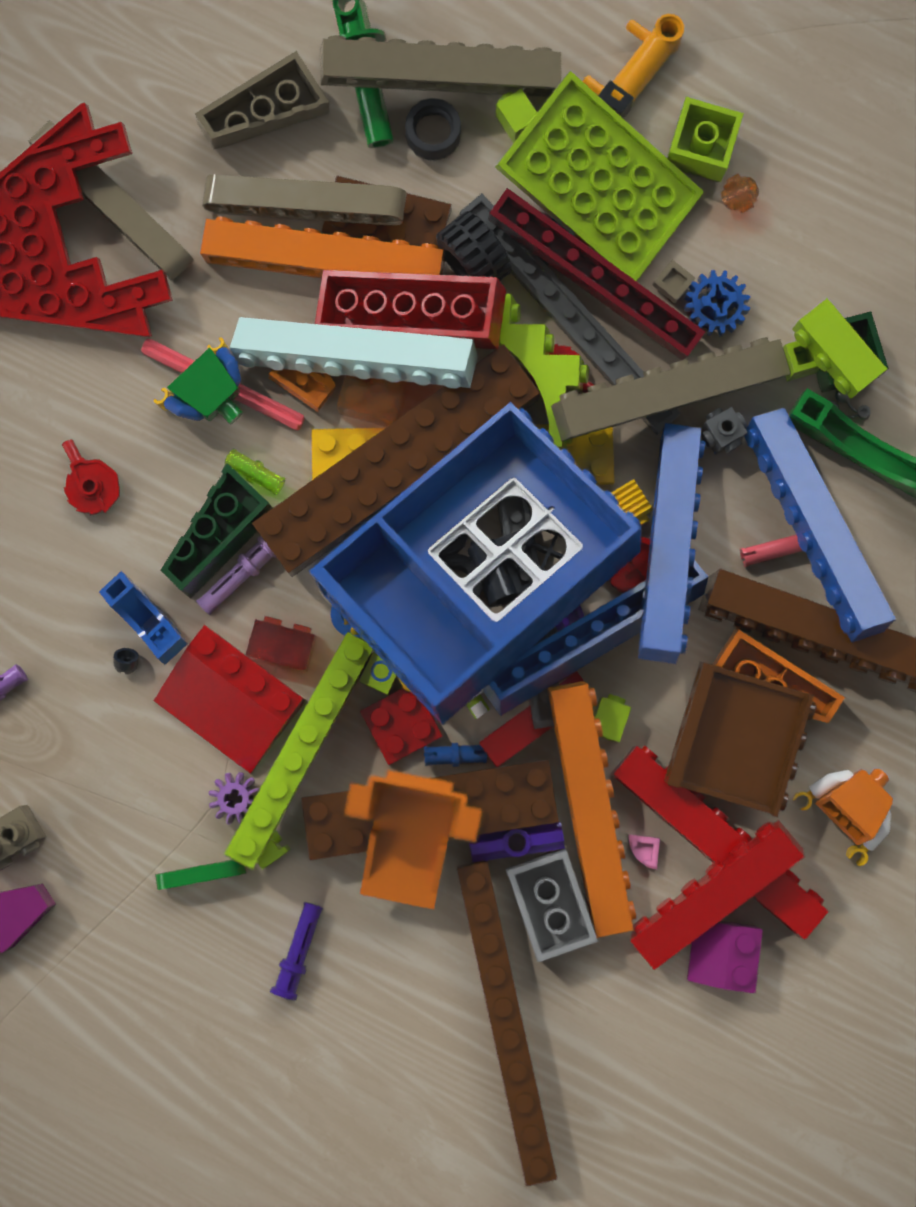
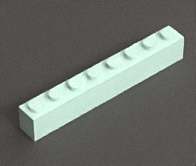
M239 317L230 345V349L238 364L249 368L259 366L269 367L278 371L289 369L298 370L302 373L318 372L327 373L331 376L348 375L356 376L360 379H385L389 382L406 381L415 382L419 385H445L449 388H470L478 358L473 339Z

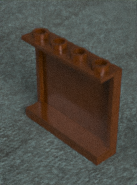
M700 661L664 781L668 785L687 788L763 811L778 818L779 811H784L788 802L789 794L786 793L789 780L793 781L797 773L798 763L795 762L798 750L802 751L806 743L807 733L804 732L807 720L811 721L815 713L816 702H813L814 695Z

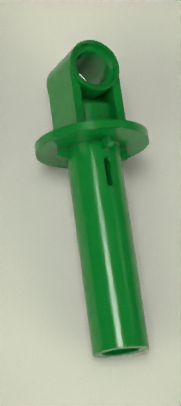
M333 0V8L340 36L345 37L346 40H358L362 37H371L378 42L386 40L384 31L371 29L367 7L363 0H355L353 9L345 12V6L352 0ZM354 87L367 146L369 148H379L393 143L394 140L382 88Z

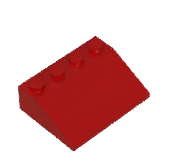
M203 625L181 655L153 701L252 774L306 702V699L214 630Z

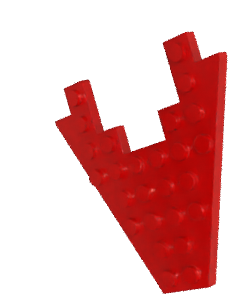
M85 102L79 104L0 172V317L152 337L145 309L173 301L165 271L159 270L107 285L100 258L94 257L71 264L56 208L84 201L76 171L133 154L125 125L122 122L95 129L89 106Z

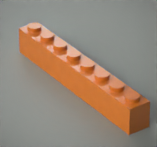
M216 217V220L206 219L200 254L205 262L210 264L322 278L323 270L443 275L445 264L444 250L439 249L434 244L424 243L421 246L410 245L407 241L398 239L392 240L391 243L380 241L379 238L374 236H363L362 239L353 238L343 232H334L333 235L322 234L319 230L313 228H305L303 231L292 230L291 227L282 224L268 227L251 220L245 221V223H237L227 217Z
M585 681L547 688L587 906L593 929L597 938L633 931L632 920L636 919V911L633 901H628L626 890L631 889L627 870L622 871L621 859H625V851L622 841H617L615 829L620 828L616 810H611L609 799L614 798L611 780H606L604 768L608 767V759L605 749H600L598 737H603L600 719H594L592 707L597 706L595 690L593 687L589 688Z

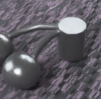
M838 390L836 391L835 399L839 403L847 402L849 408L857 413L847 417L850 419L859 417L865 420L870 416V408L868 406L862 405L856 410L851 405L847 394L843 395ZM830 401V402L834 403V404L839 408L837 402H835V401Z

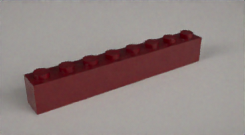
M506 188L490 211L488 221L680 360H684L689 356L704 335L705 331L510 189Z

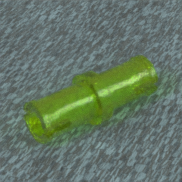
M235 448L229 452L224 464L228 463L235 471L245 476L246 481L251 484L255 482L274 495H278L286 480L284 477H280L265 468L263 462L259 460L253 461Z

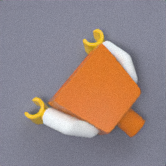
M862 769L855 773L849 770L829 773L812 784L808 792L799 791L792 798L794 801L801 795L807 797V804L799 810L809 809L812 805V800L814 798L819 799L815 804L856 844L847 849V858L850 859L856 852H861V857L856 861L858 866H863L867 863V852L869 850L873 851L890 832L891 812L889 809L893 804V798L883 789L889 778L880 769H874L870 775Z

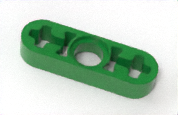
M227 860L155 874L157 890L238 876L247 872L244 865L234 860Z

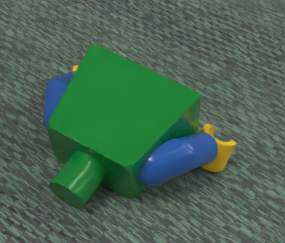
M218 338L221 344L217 348H211L209 344L207 346L208 349L167 387L168 390L162 388L161 391L165 393V397L160 401L154 398V403L161 409L170 411L178 417L194 421H200L205 418L210 422L218 414L230 425L237 421L243 414V411L233 400L240 394L238 386L241 382L237 359L230 352L223 338Z

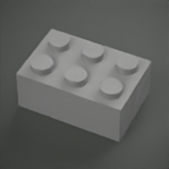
M560 849L505 868L538 962L598 942L567 850Z

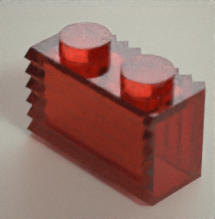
M264 616L263 621L255 619L246 655L308 672L317 639L316 635L311 634L312 628L299 624H294L293 629L281 626L282 620Z

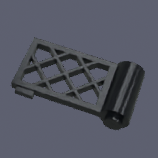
M545 530L555 535L549 548L532 542L535 535L524 544L526 545L524 550L526 555L530 547L546 554L541 567H539L543 571H548L544 568L549 556L560 560L564 556V554L552 550L557 538H563V536L551 530ZM519 531L490 540L496 546H502ZM472 541L470 543L471 547L467 552L474 569H476L487 559V555ZM506 559L480 581L490 607H498L513 601L532 585V583L524 586L521 585L518 577L521 567L518 565L515 570L512 562H516L512 559Z

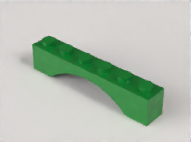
M807 388L798 397L788 414L797 430L916 499V457L870 434L847 417L834 403Z

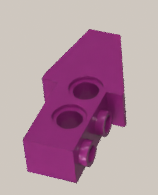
M43 883L0 892L1 953L15 947L56 905Z

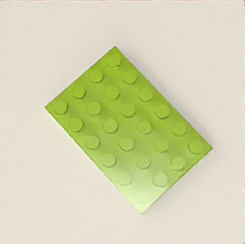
M571 71L564 77L495 166L497 170L569 233L635 281L638 280L704 193L701 188Z

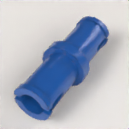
M451 743V746H424L425 766L452 764V767H459V764L487 763V754L481 745L458 746V743Z

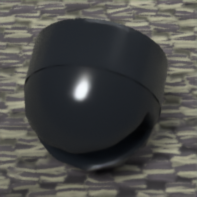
M131 648L116 650L113 656V664L116 671L119 673L125 672L126 675L133 673L138 666V653Z

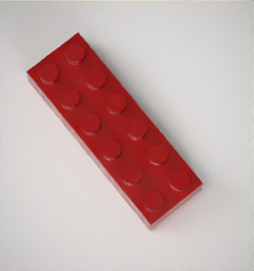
M323 270L315 324L473 339L475 348L498 349L507 290L497 277Z

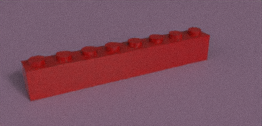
M645 745L642 748L633 746L610 773L712 863L717 860L725 861L731 856L730 851L742 841L748 843L753 839L740 827L734 830L726 822L729 820V817L720 809L714 807L711 810L703 803L705 797L700 792L668 785L664 781L668 766L665 769L656 762L658 756ZM787 870L755 894L753 898L794 934L806 940L829 911L822 906L825 900L812 889L806 892L798 885L801 881L800 878L792 871Z

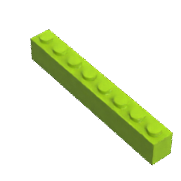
M349 632L346 633L224 853L225 856L251 870L255 869L372 656L374 650L364 640Z

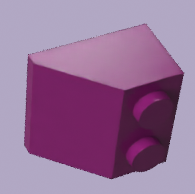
M719 921L691 942L687 981L725 990L756 994L762 929L754 925Z

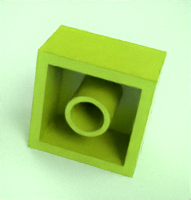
M686 97L667 159L681 171L721 182L727 171L744 113Z

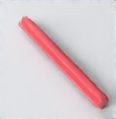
M150 338L145 340L141 348L144 355L180 373H183L194 362V360ZM241 383L239 384L240 394L234 400L294 430H299L305 420L303 414Z

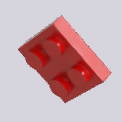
M404 688L360 711L388 766L443 737L429 710L412 692L406 691Z

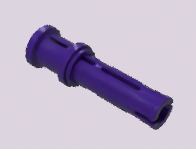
M308 902L303 904L304 907L287 957L280 961V973L275 986L270 989L271 993L290 1000H297L298 995L296 991L301 976L306 974L307 971L304 962L321 911H323L322 907Z

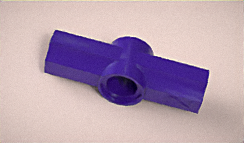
M561 822L479 834L475 842L469 841L472 863L565 849ZM515 833H519L525 838L524 847L518 851H514L508 846L509 837Z

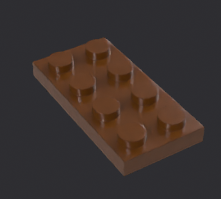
M336 176L335 180L338 183L373 185L341 176ZM407 193L403 223L401 225L324 221L322 234L333 235L334 232H343L353 238L362 239L363 236H374L384 242L392 243V240L398 239L407 241L410 245L421 246L424 243L438 246L436 234L447 226L451 204Z

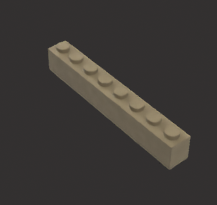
M333 35L329 36L328 39L323 38L320 48L321 85L502 95L508 92L515 93L522 88L526 96L550 97L561 82V52L552 51L548 47L523 50V47L513 45L502 49L494 48L491 44L467 47L460 42L435 45V42L428 40L420 41L417 44L406 43L402 39L378 42L371 37L346 40L343 36Z
M764 337L750 342L751 347L742 349L740 344L724 349V355L716 357L715 352H710L697 357L698 362L689 364L688 359L671 364V369L662 372L661 367H657L643 372L644 377L634 380L633 375H628L616 379V385L606 387V383L603 382L588 387V393L578 395V391L574 390L559 395L560 401L551 405L561 441L787 376L791 373L781 339L769 342L768 337Z

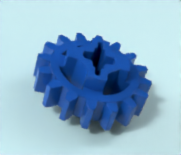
M711 270L709 278L703 273L700 274L698 283L692 281L689 286L692 292H687L684 298L690 302L684 307L685 312H692L689 320L692 322L697 321V326L701 329L703 327L707 328V336H711L712 332L717 330L718 335L721 337L724 335L726 328L733 333L737 328L736 324L742 325L745 321L743 315H747L750 310L749 306L744 305L750 300V295L742 294L746 285L741 284L738 286L736 284L737 275L732 277L731 280L728 279L727 271L725 270L721 276H717L715 270ZM708 288L707 296H702L701 299H698L699 293ZM736 308L734 315L727 319V311Z

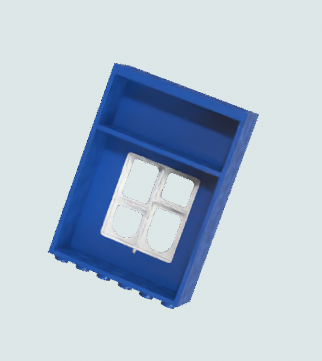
M510 402L309 570L321 594L440 724L443 725L641 552V523L634 514L629 511L625 513L618 506L619 503L608 490L603 492L596 485V479L588 470L584 469L582 471L576 466L573 456L564 448L560 450L554 444L552 436L544 428L539 430L533 424V420L523 408L518 410ZM516 496L528 501L532 507L531 520L502 546H496L476 525L481 517L507 497ZM545 530L556 531L562 535L567 545L565 555L548 571L541 570L522 551L523 544L535 534ZM466 534L486 553L487 559L468 576L459 578L440 559L439 555L441 551L460 535ZM506 559H512L532 578L533 583L501 612L493 613L473 593V588Z

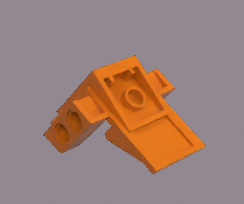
M387 770L386 778L371 776L367 785L351 783L345 816L363 820H374L360 895L434 910L448 838L450 836L456 839L475 842L482 809L466 806V795L453 792V783Z

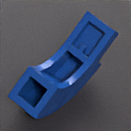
M122 571L99 591L109 606L135 630L157 659L164 665L188 644L165 614Z

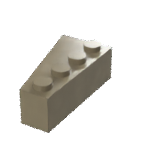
M295 51L196 112L195 116L199 127L215 150L328 114L329 100L298 52Z

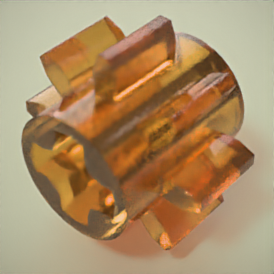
M739 173L726 180L727 184L723 186L724 190L721 192L725 206L729 210L737 211L739 209L741 213L754 207L753 203L757 201L756 197L759 196V189L754 179L750 176L741 178Z

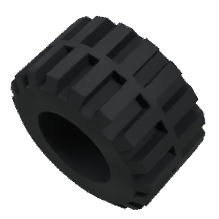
M465 211L436 234L438 247L444 250L445 260L457 276L497 277L501 281L512 272L510 259L503 245L488 225L473 213Z

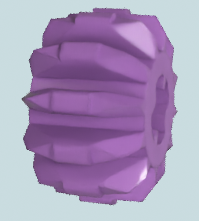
M238 772L235 781L231 773H226L225 780L227 784L220 779H216L214 783L220 791H209L210 796L218 797V801L211 802L209 807L216 808L220 806L221 809L215 815L217 819L222 818L227 813V824L234 822L235 815L239 824H241L245 817L244 812L247 813L254 800L253 795H257L260 788L250 790V787L255 782L254 778H249L243 784V772ZM238 790L240 792L238 796H242V802L232 806L231 803L233 801H229L228 796Z

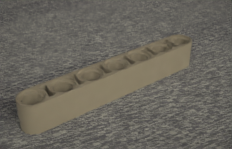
M49 120L28 140L30 145L34 144L55 124ZM98 165L76 171L83 197L159 270L165 271L166 276L171 281H174L194 261L192 256Z
M215 174L206 177L202 207L210 212L220 214L401 225L403 223L407 192L399 187Z

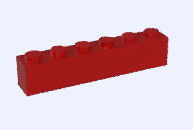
M780 820L773 824L767 822L755 832L756 837L748 843L742 841L730 851L731 856L723 862L720 860L715 861L705 870L706 875L698 881L696 879L690 880L681 888L680 891L682 893L674 900L670 897L665 899L657 906L656 910L658 912L649 919L647 916L640 918L633 925L630 942L653 970L657 969L805 857L803 848Z

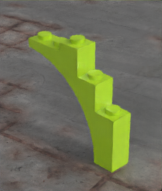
M506 294L499 347L504 344L508 351L526 367L534 378L544 400L549 421V434L552 436L554 444L560 450L563 448L567 450V444H571L572 439L561 441L551 405L560 401L559 395L574 390L578 392L583 391V383H588V365H584L580 355H549V353L554 351V334H550L545 324H515V322H520V304H517L512 294Z

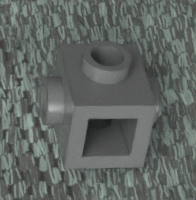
M732 407L725 411L718 408L705 417L707 421L701 427V437L705 440V445L712 449L715 455L723 450L729 453L743 444L741 439L747 434L745 429L747 424L743 416L739 412L735 413ZM722 423H724L729 432L722 429Z

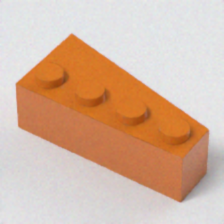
M739 629L733 631L712 665L814 695L813 702H816V709L813 719L825 723L830 722L845 699L844 696Z

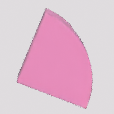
M628 834L629 847L634 857L643 865L657 869L660 838Z

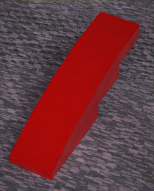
M576 671L562 681L559 686L584 680ZM529 705L478 743L497 768L552 727L534 729L531 707Z

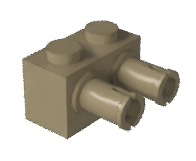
M28 805L18 806L0 817V871L13 864L11 858L20 852L25 856L40 847L38 842L46 837Z

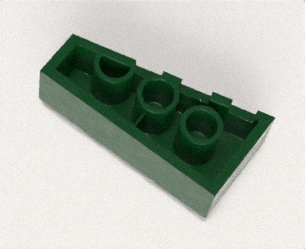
M228 463L222 469V475L216 485H213L206 495L208 498L200 511H196L190 522L192 524L184 536H181L160 570L190 599L255 535L257 530L252 523L273 509L270 503Z

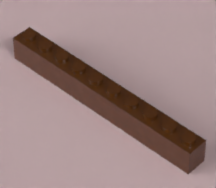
M480 861L457 866V873L525 1184L527 1187L558 1180L488 862Z

